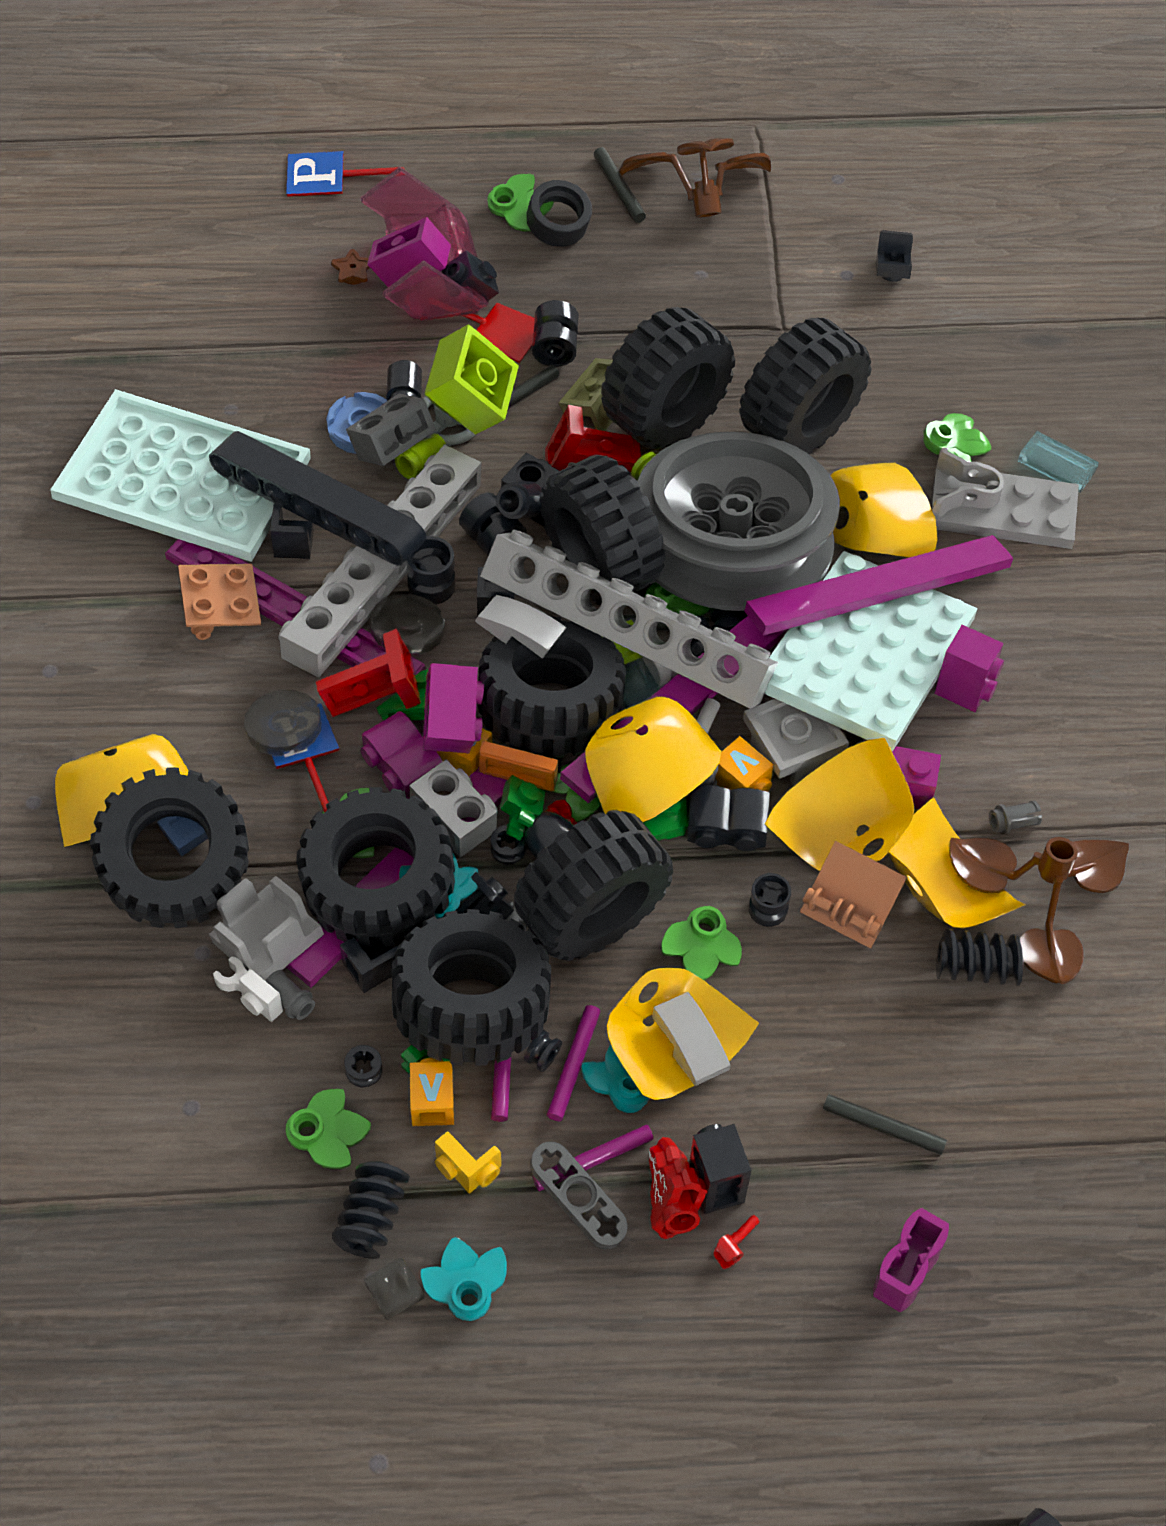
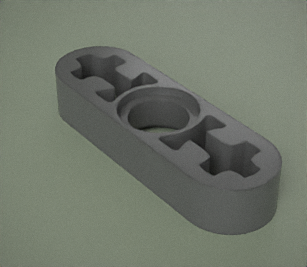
M557 1142L540 1144L533 1152L530 1161V1169L536 1180L596 1247L612 1249L618 1246L624 1239L628 1229L624 1214L563 1145ZM545 1154L549 1158L557 1155L560 1158L557 1164L559 1171L564 1176L569 1169L574 1173V1175L569 1176L563 1182L560 1189L554 1185L559 1181V1175L551 1168L546 1171L541 1169L543 1162L541 1155ZM573 1184L586 1186L591 1195L590 1202L582 1207L572 1205L566 1196L567 1189ZM600 1202L603 1207L598 1210L597 1214L605 1222L613 1219L617 1223L614 1229V1233L617 1236L614 1238L610 1234H605L603 1237L600 1236L597 1231L601 1225L595 1216L592 1215L588 1222L582 1216L590 1213L596 1203Z

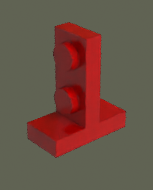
M568 405L545 448L546 461L553 468L561 471L567 468L569 462L578 463L593 455H603L615 459L618 465L624 466L631 473L634 464L641 457L640 443L630 435L585 428L583 426L582 407Z
M397 629L383 634L386 654L316 681L317 692L333 717L395 692L400 696L406 709L421 704L412 657Z

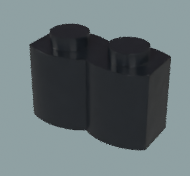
M712 785L697 786L691 791L687 841L695 843L702 848H714L718 845L727 844L741 851H754L757 848L766 847L768 827L765 825V822L768 819L770 793L751 788L730 790Z

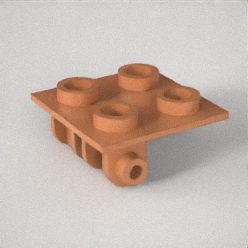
M252 564L178 565L186 627H191V632L196 635L197 639H208L214 630V626L261 625Z
M835 841L812 888L807 890L802 902L804 904L800 912L872 948L907 877Z

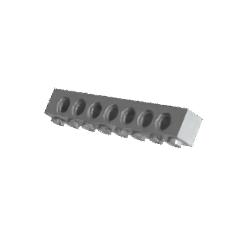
M444 445L436 455H431L427 459L419 475L407 482L404 492L396 501H391L387 506L416 520L424 529L426 536L438 537L481 486V462ZM358 546L350 548L345 554L341 565L334 572L331 571L326 575L321 588L314 596L306 598L292 621H287L282 626L278 636L281 658L319 678L408 573L406 561L401 566H396Z
M512 530L511 533L498 534L480 575L481 577L750 709L760 704L778 662L769 658L770 652L764 648L753 644L745 647L735 642L736 636L724 629L715 627L712 631L700 625L701 619L691 613L680 611L677 614L667 609V602L658 597L646 594L644 598L632 592L634 587L625 581L612 578L609 581L599 576L600 570L584 562H579L576 565L566 560V553L551 546H545L543 549L532 544L533 538L526 533ZM527 557L532 559L535 564V572L532 577L524 570V561ZM560 573L568 579L569 585L565 593L560 591L556 581ZM593 589L597 590L602 597V604L599 609L593 607L590 602V593ZM626 605L635 611L636 620L633 625L626 623L623 618V610ZM659 622L665 623L670 630V637L667 642L662 641L657 635L656 628ZM693 638L701 641L704 646L702 658L695 657L690 650V643ZM727 655L733 656L738 661L739 670L736 675L728 673L724 667V660Z

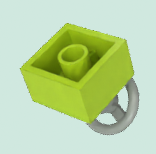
M469 324L439 341L424 393L425 397L423 398L427 408L434 404L436 421L433 423L436 430L431 434H439L446 427H452L456 424L467 428L465 431L454 435L439 434L447 446L467 442L476 434L505 420L519 365Z

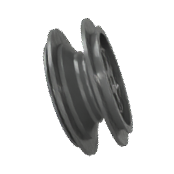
M747 432L701 434L683 439L660 451L646 464L637 482L640 485V490L644 496H647L651 504L650 508L653 515L657 517L659 522L658 529L662 533L664 540L662 547L666 554V559L663 562L665 566L660 577L656 578V583L675 596L709 608L744 611L746 602L749 600L819 582L830 567L834 553L833 531L838 521L840 509L838 490L827 470L815 458L792 444L774 439L773 437Z

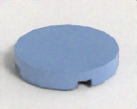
M367 392L354 393V397L346 399V396L338 399L329 408L326 418L329 438L342 450L356 454L346 429L387 402V399Z

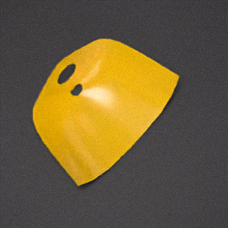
M877 463L842 468L830 475L838 490L840 507H846L849 512L846 526L842 529L835 527L833 531L835 543L857 551L908 558L935 551L937 544L935 516L921 486L907 468L897 463ZM865 491L868 494V498L862 501L858 492Z
M666 697L652 698L609 717L602 723L585 749L588 771L604 813L607 814L611 810L626 811L635 814L642 822L659 815L693 791L713 773L720 763L721 750L688 710L678 702ZM624 717H633V720L625 727L616 730L611 729V726L616 721ZM643 725L648 727V732L644 735L635 733Z
M151 734L62 764L57 770L55 778V794L64 847L91 840V834L96 832L94 820L97 812H104L106 810L105 799L111 792L119 795L123 791L121 783L132 777L134 782L137 783L145 779L143 772L152 769L155 770L156 776L166 775V767L179 768L180 774L187 776L189 771L172 744L163 736ZM117 749V753L112 756L104 754L106 751Z
M879 738L866 740L847 748L808 774L787 791L774 806L765 825L800 858L820 871L835 841L863 854L864 848L871 841L883 839L882 847L876 853L867 857L877 862L884 858L913 821L914 804L909 786L886 739ZM866 825L869 827V830L861 836L857 835L856 830L859 826Z
M934 797L914 813L913 821L888 853L898 872L907 877L905 883L913 896L930 913L952 927L966 928L976 926L1026 905L1016 900L1005 890L1000 893H984L974 890L960 879L952 866L949 854L950 839L960 838L943 815Z
M658 968L648 971L632 986L609 1015L607 1032L614 1052L642 1095L653 1100L671 1098L694 1086L674 1059V1046L655 1020L651 1026L644 1025L643 1019L653 1015V1007L689 992L712 1026L729 1061L747 1043L759 1022L731 1000L686 969ZM651 982H657L658 988L655 995L649 1001L640 1003L639 995L642 989Z

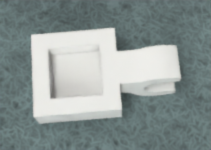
M231 956L228 959L230 968L236 972L233 976L224 977L218 971L213 973L215 983L221 990L228 992L237 990L242 993L241 1002L252 1014L258 1016L261 1013L272 1022L283 1012L280 993L252 969L247 971L238 958Z

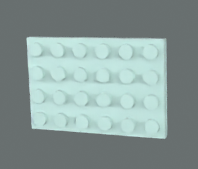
M115 389L50 490L54 500L252 562L271 528L274 503L218 474L210 464L209 454L234 431L242 432L305 465L311 459L310 449Z
M843 551L824 580L878 565L864 560L860 556ZM930 589L789 628L769 657L778 662L764 694L866 740L885 738L891 751H893L938 679L945 652L960 626L963 624L969 627L974 620L978 608Z

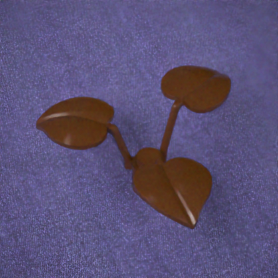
M714 138L705 142H688L677 147L679 155L700 153L702 181L694 183L695 189H692L676 154L655 152L635 155L624 160L619 172L623 175L628 171L660 162L672 163L687 191L688 201L693 200L695 216L702 218L722 213L719 196H723L722 182L725 170L759 168L770 172L771 159L765 153H751L715 164V170L718 173L716 185H714V180H709L706 152L724 150L734 146L733 139Z
M1054 837L1047 842L1043 854L1035 852L1031 860L1014 871L1017 866V859L1011 848L1006 844L989 838H951L949 854L955 872L965 884L980 892L1000 893L1005 889L1008 879L1017 880L1035 865H1038L1041 877L1046 882L1052 883L1053 889L1045 922V930L1038 928L1030 929L1024 932L1020 938L1024 953V965L1034 974L1052 983L1065 984L1072 981L1082 967L1084 950L1079 938L1072 931L1065 929L1053 931V921L1061 885L1068 877L1074 876L1077 884L1087 891L1097 893L1113 891L1120 885L1123 879L1129 843L1111 840H1080L1072 842L1063 837Z

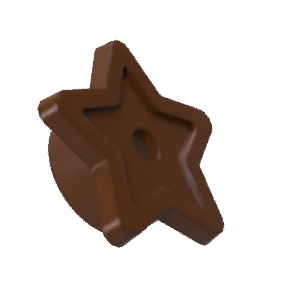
M351 249L345 258L333 259L331 266L340 271L338 282H345L350 285L367 282V270L370 268L367 264L369 258L360 257L355 249Z

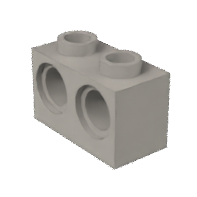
M447 759L409 785L410 798L411 796H417L425 801L426 809L432 808L440 816L441 824L446 826L451 849L460 858L491 836L497 829L498 811L494 802L485 794L481 796L472 787L469 776L461 768L455 769ZM439 791L451 792L448 795L436 794ZM465 817H473L477 820L473 822H465L461 819Z

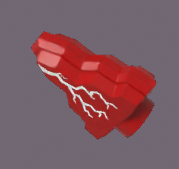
M662 1137L657 1145L649 1148V1165L652 1175L650 1191L652 1212L650 1219L652 1229L661 1238L668 1239L677 1234L690 1232L699 1225L700 1217L698 1210L704 1201L707 1188L704 1181L698 1177L697 1171L690 1167L686 1155L673 1140L668 1137Z

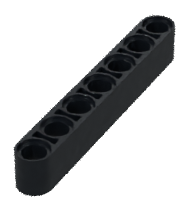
M234 431L209 454L210 464L224 478L273 503H281L282 508L393 565L401 566L426 540L424 529L411 517L242 432Z

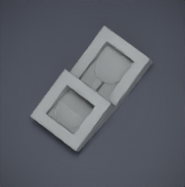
M496 595L475 620L476 623L505 644L513 636L542 659L566 629L564 625L532 606Z
M689 992L653 1007L652 1018L673 1044L674 1059L695 1086L730 1070V1062L718 1037Z

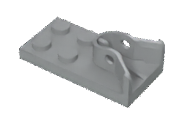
M942 448L939 452L934 474L931 509L936 519L937 530L984 537L994 535L998 539L1072 549L1075 541L1079 484L1000 473L989 465L979 462H968L948 452V448Z

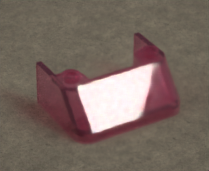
M400 166L360 197L361 203L384 218L387 227L385 229L386 235L428 217L451 244L447 264L466 250L477 257L469 224L463 213L455 205ZM422 261L383 291L385 298L405 310L413 319L421 321L474 314L489 304L488 299L469 286L463 288L444 275L442 271H438L425 261Z

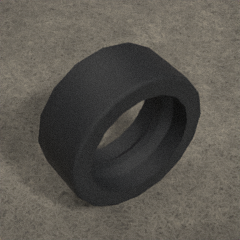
M566 180L544 182L534 190L526 212L527 225L534 236L551 246L565 247L575 244L584 237L592 215L591 201L587 194L576 184ZM548 202H561L570 206L576 212L578 220L569 225L553 223L542 215L540 207Z

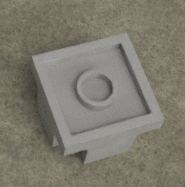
M777 699L744 711L743 720L752 735L750 745L774 764L772 776L776 773L780 779L791 774L790 781L793 786L832 757L848 748L849 742L839 727Z
M277 876L273 877L269 881L270 884L258 894L253 883L245 878L217 901V906L222 915L223 922L217 923L213 927L214 930L209 933L214 945L228 957L238 958L247 971L252 969L265 981L273 972L283 970L324 935L321 925L307 914L300 895Z

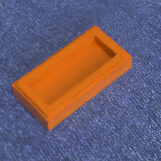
M483 741L479 750V772L506 780L511 775H514L534 784L537 788L554 791L558 778V760Z

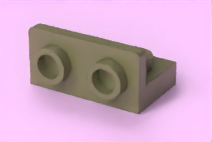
M600 358L593 360L560 400L559 405L563 414L568 405L582 407L583 416L591 417L596 430H607L613 421L607 417L601 400V386L606 380L604 376L606 368L611 365L613 360Z

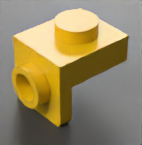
M448 1131L435 1141V1164L448 1180L455 1178L469 1194L479 1185L482 1188L488 1186L499 1175L501 1151L496 1146H493L479 1159L475 1160Z

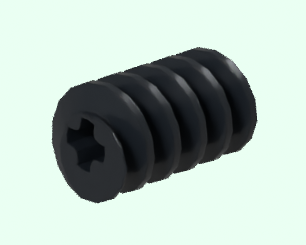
M946 929L937 950V979H940L944 968H948L951 980L956 981L962 969L965 970L968 982H972L976 972L981 971L984 983H989L993 972L998 974L1000 985H1005L1009 974H1013L1016 986H1020L1023 977L1024 953L1019 936L1017 934L1010 935L1005 944L1003 935L1001 933H994L989 943L987 934L984 931L978 932L973 941L969 930H962L956 940L953 929Z
M371 1161L361 1163L355 1169L356 1179L349 1185L351 1195L344 1199L343 1206L345 1211H342L338 1216V1224L340 1226L333 1230L332 1240L338 1247L350 1254L363 1258L378 1259L380 1254L373 1249V1245L386 1246L388 1243V1239L378 1231L391 1230L394 1226L391 1220L384 1217V1214L395 1215L399 1211V1207L390 1201V1198L401 1199L405 1194L404 1190L395 1185V1183L406 1184L409 1182L410 1176L405 1171L388 1163Z

